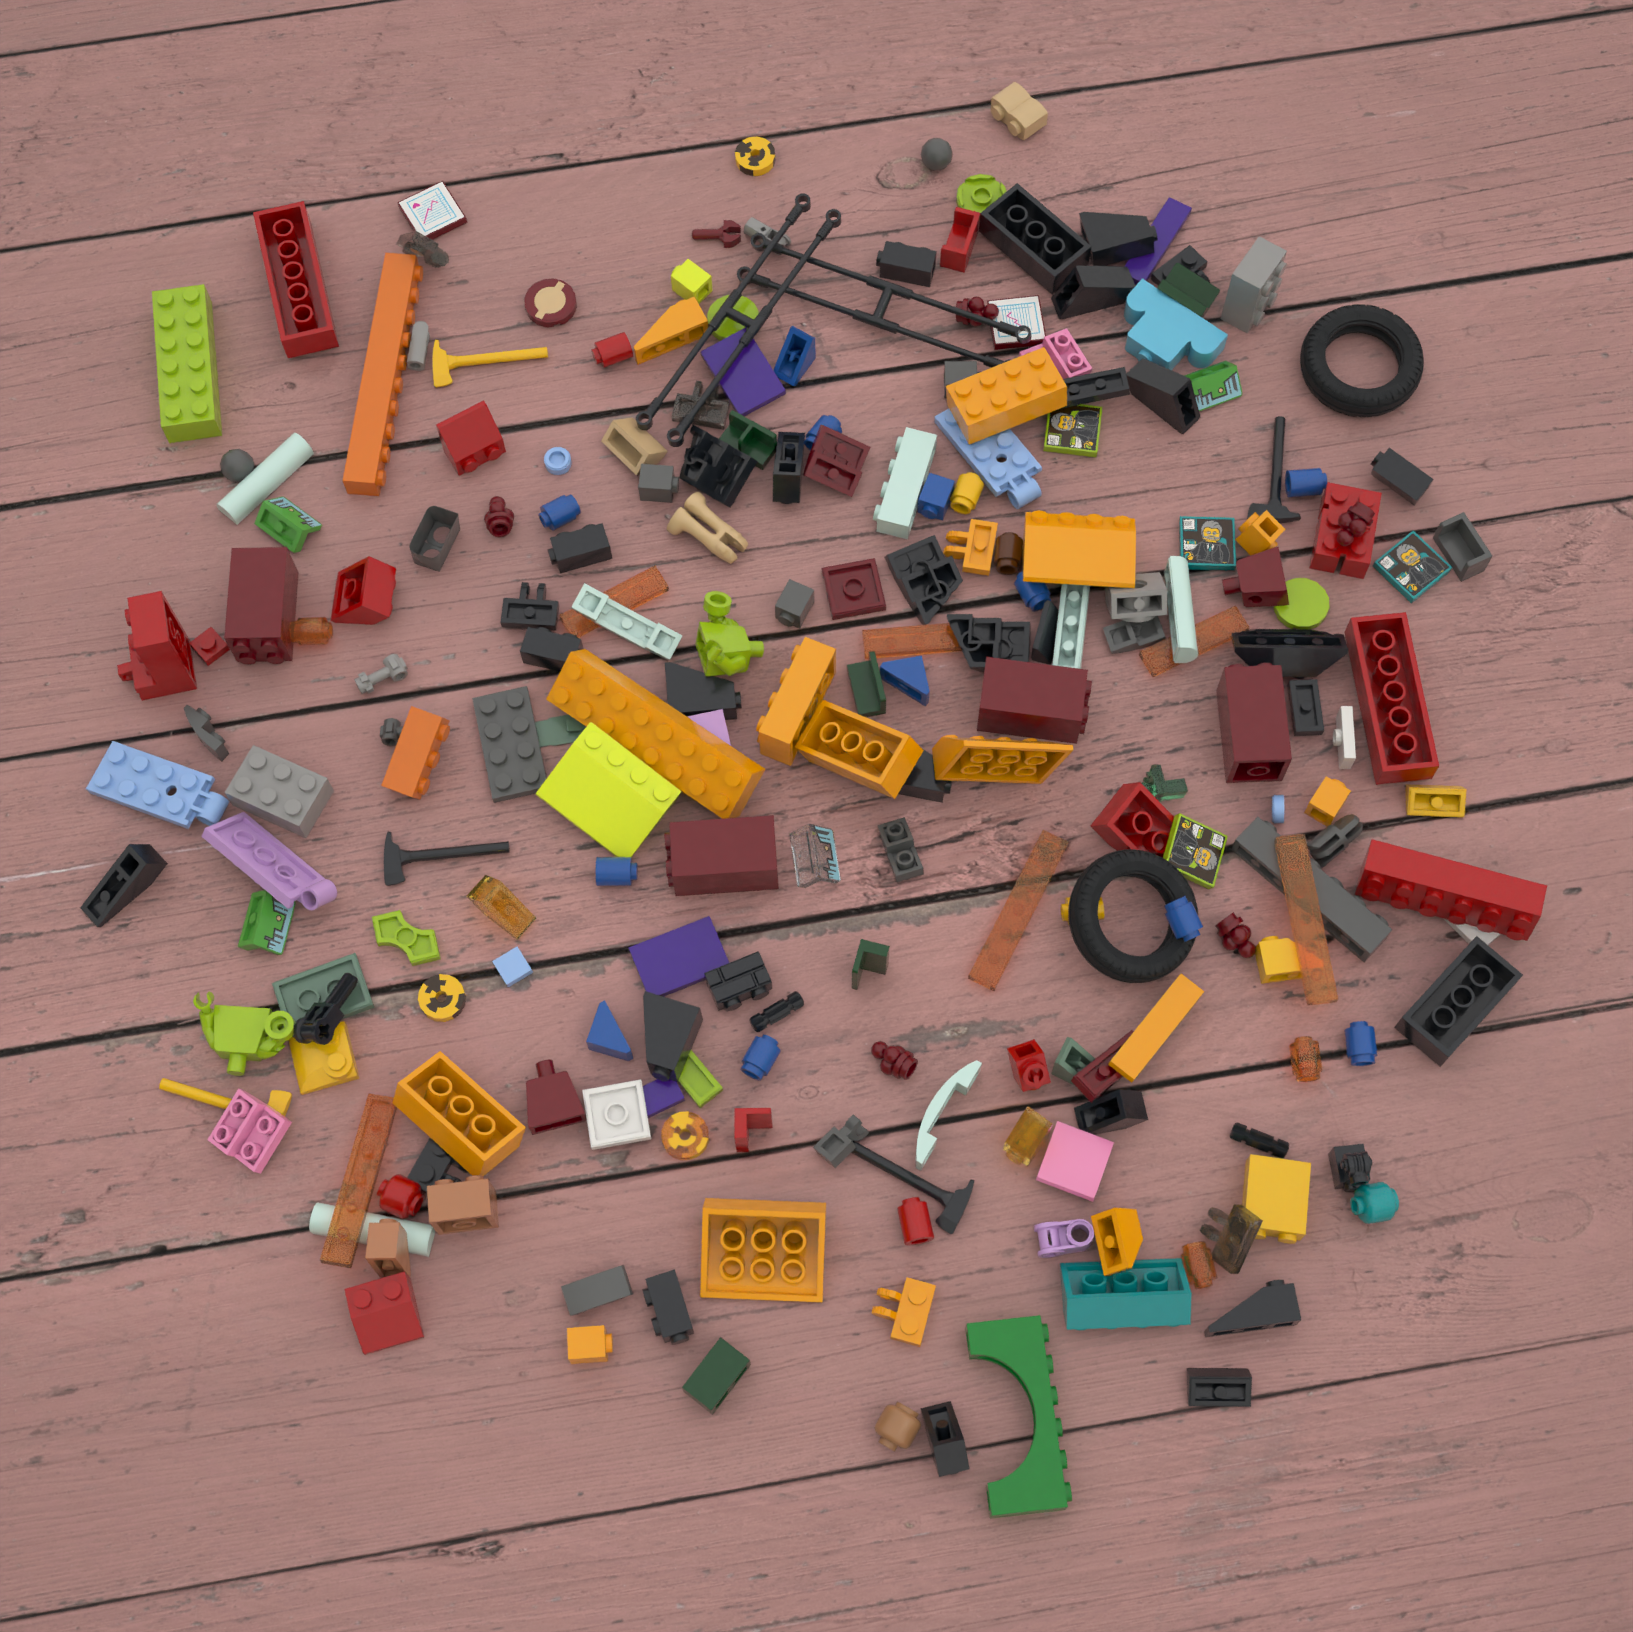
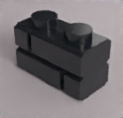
M759 951L704 973L706 984L718 1011L722 1009L726 1011L735 1010L742 1005V1001L749 998L753 1000L762 999L772 989L771 978Z

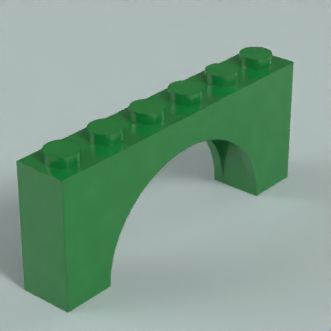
M1041 1315L967 1323L965 1331L969 1360L989 1361L1011 1373L1024 1389L1033 1414V1438L1027 1457L1013 1473L998 1481L989 1482L986 1485L990 1519L1066 1510L1068 1507L1067 1502L1072 1501L1070 1482H1064L1063 1469H1067V1457L1065 1449L1060 1450L1058 1437H1063L1061 1418H1055L1053 1405H1058V1394L1056 1386L1050 1385L1049 1374L1054 1373L1052 1355H1046L1045 1342H1049L1047 1323L1042 1324Z

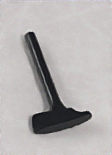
M1282 416L1276 417L1274 423L1270 498L1268 504L1252 503L1248 510L1247 519L1254 512L1260 516L1266 510L1279 523L1293 522L1301 519L1299 513L1290 512L1281 503L1286 421Z
M388 831L384 846L385 885H396L406 880L403 874V865L419 861L510 853L509 841L410 851L400 849L397 844L393 843L392 832Z
M853 1140L856 1148L851 1152L852 1154L940 1202L945 1209L936 1219V1223L947 1233H954L970 1200L974 1180L971 1179L966 1188L958 1189L955 1193L946 1191Z

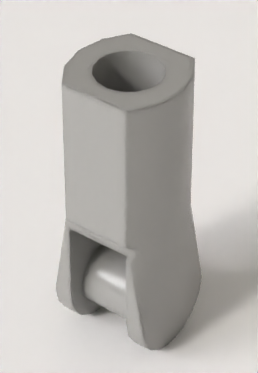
M751 217L745 224L743 232L749 237H752L755 233H762L766 239L772 241V238H774L778 231ZM784 234L778 243L784 245V247L789 246L791 239L788 235ZM758 239L756 241L762 244L763 239Z
M424 321L416 322L412 329L407 366L415 371H422L425 368L430 335L428 324Z

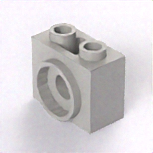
M1160 572L1135 574V588L1105 587V602L1111 619H1121L1126 622H1145L1153 619L1155 616L1167 615V588Z

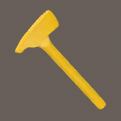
M435 340L432 356L434 387L438 388L452 384L453 380L450 376V370L462 366L548 358L547 347L453 356L447 355L446 351L440 348L439 340Z
M165 1078L159 1084L160 1090L222 1109H226L232 1100L228 1097ZM272 1090L268 1105L285 1116L292 1094L286 1091Z

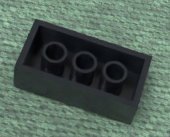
M1018 183L980 213L979 232L1052 295L1076 265L1087 266L1089 264L1092 246Z
M1476 936L1402 1016L1394 1028L1441 1067L1513 988L1523 974Z

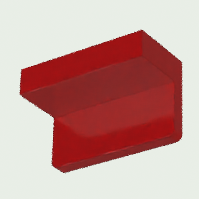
M734 1108L737 1152H749V1129L773 1128L771 1108Z

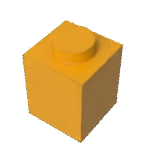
M1326 776L1304 813L1323 825L1329 826L1344 805L1351 790L1347 789L1341 781L1330 779Z
M604 1325L567 1328L568 1360L571 1364L608 1361V1353L613 1352L612 1333L607 1334Z

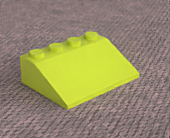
M590 722L535 795L614 856L632 857L676 802L681 791Z

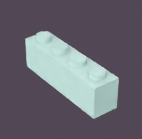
M906 427L903 437H898L895 446V452H898L896 460L891 459L888 468V475L891 476L889 482L884 481L880 497L883 498L881 505H876L873 520L877 521V532L908 540L918 509V499L928 477L936 451V434Z

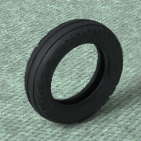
M1354 304L1334 309L1315 322L1303 341L1300 365L1306 385L1322 404L1348 416L1375 417L1395 410L1412 396L1422 377L1424 357L1417 335L1401 317L1377 306ZM1362 333L1374 336L1385 342L1394 352L1398 362V373L1390 382L1377 388L1363 389L1350 386L1339 380L1329 369L1325 356L1326 348L1336 338L1345 334Z
M1135 849L1108 853L1091 863L1082 872L1074 885L1068 908L1069 926L1073 940L1086 961L1100 973L1112 979L1127 983H1146L1160 979L1174 971L1186 959L1196 937L1184 942L1182 937L1176 939L1169 924L1164 941L1150 955L1133 956L1123 953L1107 940L1101 930L1098 920V904L1101 894L1106 886L1115 878L1136 877L1151 884L1160 893L1165 904L1186 896L1188 902H1192L1198 914L1194 893L1183 874L1173 864L1156 854Z

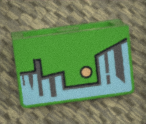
M1223 361L1184 375L1191 379L1199 411L1235 399L1243 394L1237 365L1228 361Z
M285 497L263 501L254 523L293 553L301 551L308 533L319 531L322 527L321 523Z
M266 890L252 893L238 947L247 951L260 948L270 953L281 955L286 943L296 902L294 901L292 908L288 909Z

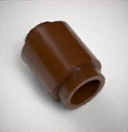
M1005 532L996 538L994 564L997 567V572L1004 575L1016 574L1018 568L1022 565L1023 539L1016 533Z

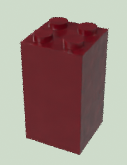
M287 547L232 548L224 639L237 662L247 665L255 664L256 662L281 664L284 661H292L299 572Z
M986 657L977 731L1077 744L1079 734L1084 735L1088 720V700L1092 687V681L1087 680L1088 670Z
M1261 663L1257 666L1232 664L1224 667L1216 693L1226 783L1282 781L1291 763L1292 755L1281 665H1272L1271 663Z
M774 815L669 822L670 832L664 833L665 850H667L666 874L669 887H674L675 896L779 889Z

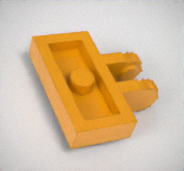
M971 519L969 532L949 531L946 534L948 542L960 545L967 543L966 547L946 546L943 554L945 557L952 556L958 560L964 558L962 572L989 576L998 523Z
M906 1277L902 1294L897 1291L878 1288L876 1295L880 1298L899 1303L897 1312L882 1306H875L872 1309L873 1315L895 1321L890 1339L920 1347L936 1285Z

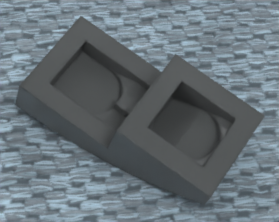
M1158 616L1145 622L1120 621L1103 628L1112 654L1138 650L1167 641Z

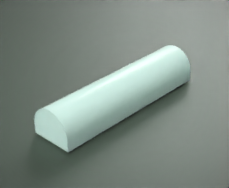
M293 433L216 504L218 510L238 525L314 454L310 445L299 434Z
M1170 556L1164 570V578L1167 588V607L1174 663H1188L1198 657L1188 561L1181 556Z
M1062 584L1052 665L1081 669L1090 593L1089 585Z
M319 1202L313 1208L309 1224V1230L312 1234L367 1244L369 1223H379L381 1219H394L400 1222L407 1232L409 1253L427 1257L430 1255L436 1232L430 1224Z

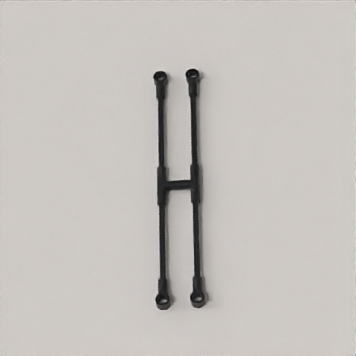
M801 193L796 196L795 206L785 218V223L737 289H734L709 322L707 330L659 396L654 398L645 411L637 414L636 422L638 428L648 430L652 427V419L663 405V400L711 334L717 331L727 317L748 329L740 338L736 349L689 414L683 417L676 428L668 431L667 439L669 445L679 447L683 444V436L694 422V417L742 350L748 347L765 321H767L773 312V307L820 242L826 239L830 231L841 225L840 211L837 209L827 211L826 221L816 233L814 241L770 302L762 308L755 319H752L733 309V307L742 296L743 290L788 228L794 225L802 212L810 210L811 201L809 195ZM642 419H648L645 423L641 422ZM673 436H679L676 440L671 439Z
M755 233L750 240L751 245L756 251L765 250L771 242L762 233ZM763 239L762 244L755 245L756 240ZM779 243L772 250L773 253L785 254L799 260L804 255L787 249ZM809 257L807 262L865 282L867 286L882 290L883 292L874 314L872 315L858 309L852 310L790 287L784 292L852 316L853 319L894 334L900 333L977 360L991 368L1010 361V359L1003 361L988 355L985 357L900 327L897 323L883 319L892 295L908 300L913 299L991 326L999 332L1016 337L1017 341L1022 344L1028 343L1032 338L1031 330L1026 325L1017 327L1002 321L997 322L916 294L913 290L871 275L868 277L813 257ZM743 266L738 269L737 277L740 282L743 280L741 278L742 274L750 271L749 267ZM755 274L748 283L764 288L770 287L778 290L781 284L771 281L770 278ZM1027 331V337H1019L1020 332Z

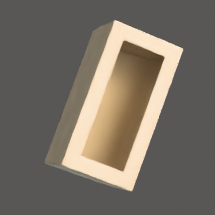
M633 417L613 420L601 440L635 475H640L641 464L657 465L668 452L646 430L638 428L637 422Z

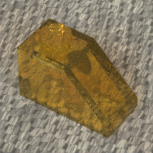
M487 875L466 896L485 916L517 940L536 919L500 880Z
M1027 1106L1005 1141L1003 1150L1006 1151V1156L1018 1165L1023 1163L1028 1167L1047 1141L1053 1123Z

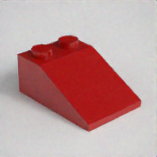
M1140 782L1123 784L1090 826L1116 851L1127 849L1142 850L1163 858L1174 816Z

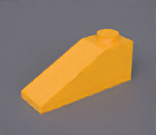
M695 297L680 300L675 305L670 306L633 346L637 365L699 340L708 328V320Z

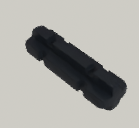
M794 991L787 996L786 1000L782 998L765 1008L762 1014L757 1013L752 1016L750 1024L756 1032H760L767 1028V1024L772 1025L791 1014V1010L796 1011L803 1007L804 1000L797 991Z
M1235 1123L1230 1133L1231 1139L1238 1142L1243 1140L1246 1145L1266 1153L1271 1151L1273 1152L1272 1155L1281 1159L1287 1155L1289 1149L1288 1142L1279 1138L1276 1141L1274 1136L1253 1128L1248 1130L1246 1125Z

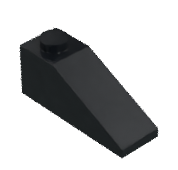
M778 432L773 470V502H781L783 504L800 503L805 433Z
M129 844L80 908L97 927H102L152 885L168 863L150 844Z
M1284 1280L1266 1282V1287L1261 1288L1208 1326L1204 1331L1205 1338L1297 1325L1301 1321V1315L1294 1283L1285 1284Z

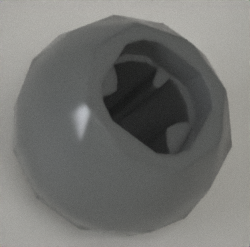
M932 138L922 146L921 158L927 168L933 171H941L951 163L953 152L947 141L941 138Z
M241 449L229 450L222 456L220 462L221 473L228 480L235 483L241 482L255 468L253 458Z

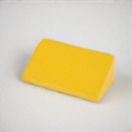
M1406 784V815L1464 817L1467 789L1462 786Z

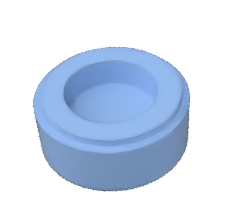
M562 447L551 448L544 456L545 467L553 475L565 474L571 468L570 453Z
M1284 795L1272 796L1273 823H1284Z

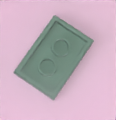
M356 953L272 983L280 1010L289 1013L296 1023L299 1018L306 1015L314 1002L324 1003L345 973H351L353 976H356L358 982L340 1008L344 1014L342 1019L374 1008Z

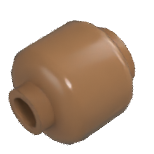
M898 1401L895 1405H887L874 1427L876 1433L881 1436L879 1443L894 1452L897 1447L909 1448L921 1427V1422L917 1419L919 1414Z

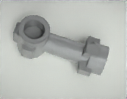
M391 654L383 660L385 667L368 676L365 672L358 674L359 677L354 679L361 694L373 692V685L390 676L395 682L404 679L408 675L406 670L408 668L402 657L399 658L397 654Z

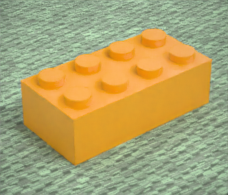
M1045 347L946 386L947 406L969 445L1067 406V386Z
M807 637L804 638L801 646L798 644L795 646L791 656L793 662L789 669H784L780 677L779 683L782 685L778 693L775 691L772 693L768 702L770 709L766 716H761L756 727V731L759 732L757 742L760 744V754L789 766L792 765L798 753L794 746L824 699L836 674V649Z
M822 700L794 746L809 762L893 799L897 797L924 751L910 735L826 700Z
M441 1051L397 1083L392 1103L472 1176L486 1175L520 1146L526 1127Z

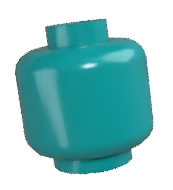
M1384 1182L1364 1184L1356 1189L1354 1197L1350 1200V1205L1354 1215H1357L1365 1224L1391 1220L1399 1208V1199L1393 1188H1390Z

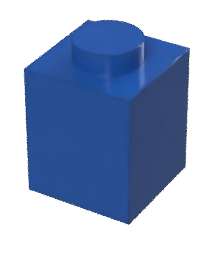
M929 472L918 499V513L929 519L943 521L951 502L950 497L954 490L955 481Z

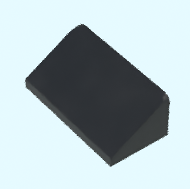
M1049 600L1044 603L1031 654L1032 661L1051 664L1053 661L1059 610Z
M1187 1368L1188 1406L1251 1407L1252 1376L1249 1369Z

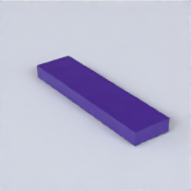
M1170 197L1151 224V226H1155L1158 238L1154 242V253L1129 259L1124 266L1128 267L1135 285L1141 279L1148 281L1191 214V207Z

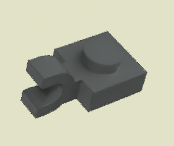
M852 1115L840 1130L833 1127L813 1148L817 1154L836 1168L856 1148L853 1140L860 1141L869 1132L861 1125V1120Z

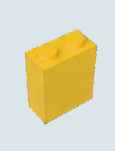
M1250 1154L1245 1163L1240 1232L1248 1233L1247 1236L1253 1239H1266V1236L1278 1237L1279 1242L1295 1244L1297 1240L1300 1241L1306 1235L1311 1163Z

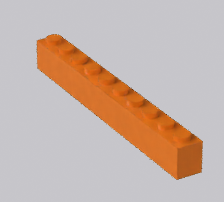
M385 253L342 480L347 494L379 496L381 486L384 487L386 484V471L384 468L385 463L390 461L389 440H393L395 434L393 418L394 416L397 417L399 412L397 396L403 390L401 374L407 368L405 352L406 348L410 347V326H413L415 323V311L413 308L414 304H418L419 301L418 281L422 282L423 267L419 266L416 255Z

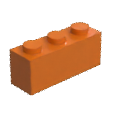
M411 706L381 786L420 800L421 796L425 795L428 791L430 772L439 762L440 753L438 751L441 743L445 742L448 738L450 720Z

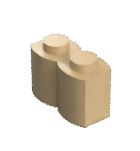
M1013 82L991 98V113L997 121L1006 124L1013 136L1025 140L1047 125L1048 112L1016 82Z

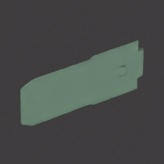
M570 715L552 717L548 720L535 722L540 747L573 743L586 728L585 725Z

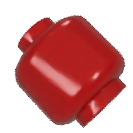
M401 1174L394 1175L390 1180L384 1179L377 1191V1196L380 1197V1208L400 1219H406L410 1215L414 1217L420 1210L425 1195L422 1194L421 1185Z

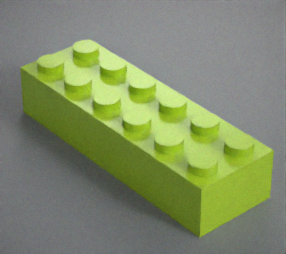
M202 284L152 291L161 428L169 443L222 436L212 301L207 289Z

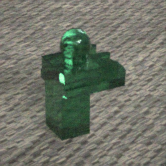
M1160 764L1152 765L1150 772H1146L1147 777L1143 778L1144 782L1141 783L1159 802L1183 798L1188 792L1184 778L1165 781Z

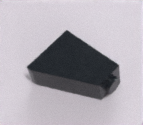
M1095 212L1079 213L1083 238L1092 246L1090 259L1093 266H1107L1154 253V242L1158 240L1157 232L1154 225H1149L1147 216Z
M1076 265L1051 297L1058 318L1067 319L1124 304L1135 284L1128 267Z
M1144 358L1126 373L1131 395L1179 433L1184 434L1201 418L1190 378Z
M665 662L667 700L670 706L685 716L723 709L725 720L737 719L736 709H741L742 706L740 692H735L734 682L716 676H705L703 672L672 662Z
M924 750L898 794L943 803L944 794H950L952 781L935 780L933 755Z
M645 991L643 1005L646 1062L650 1074L661 1081L666 1082L670 1079L678 1082L703 1022L701 1010L699 1007Z

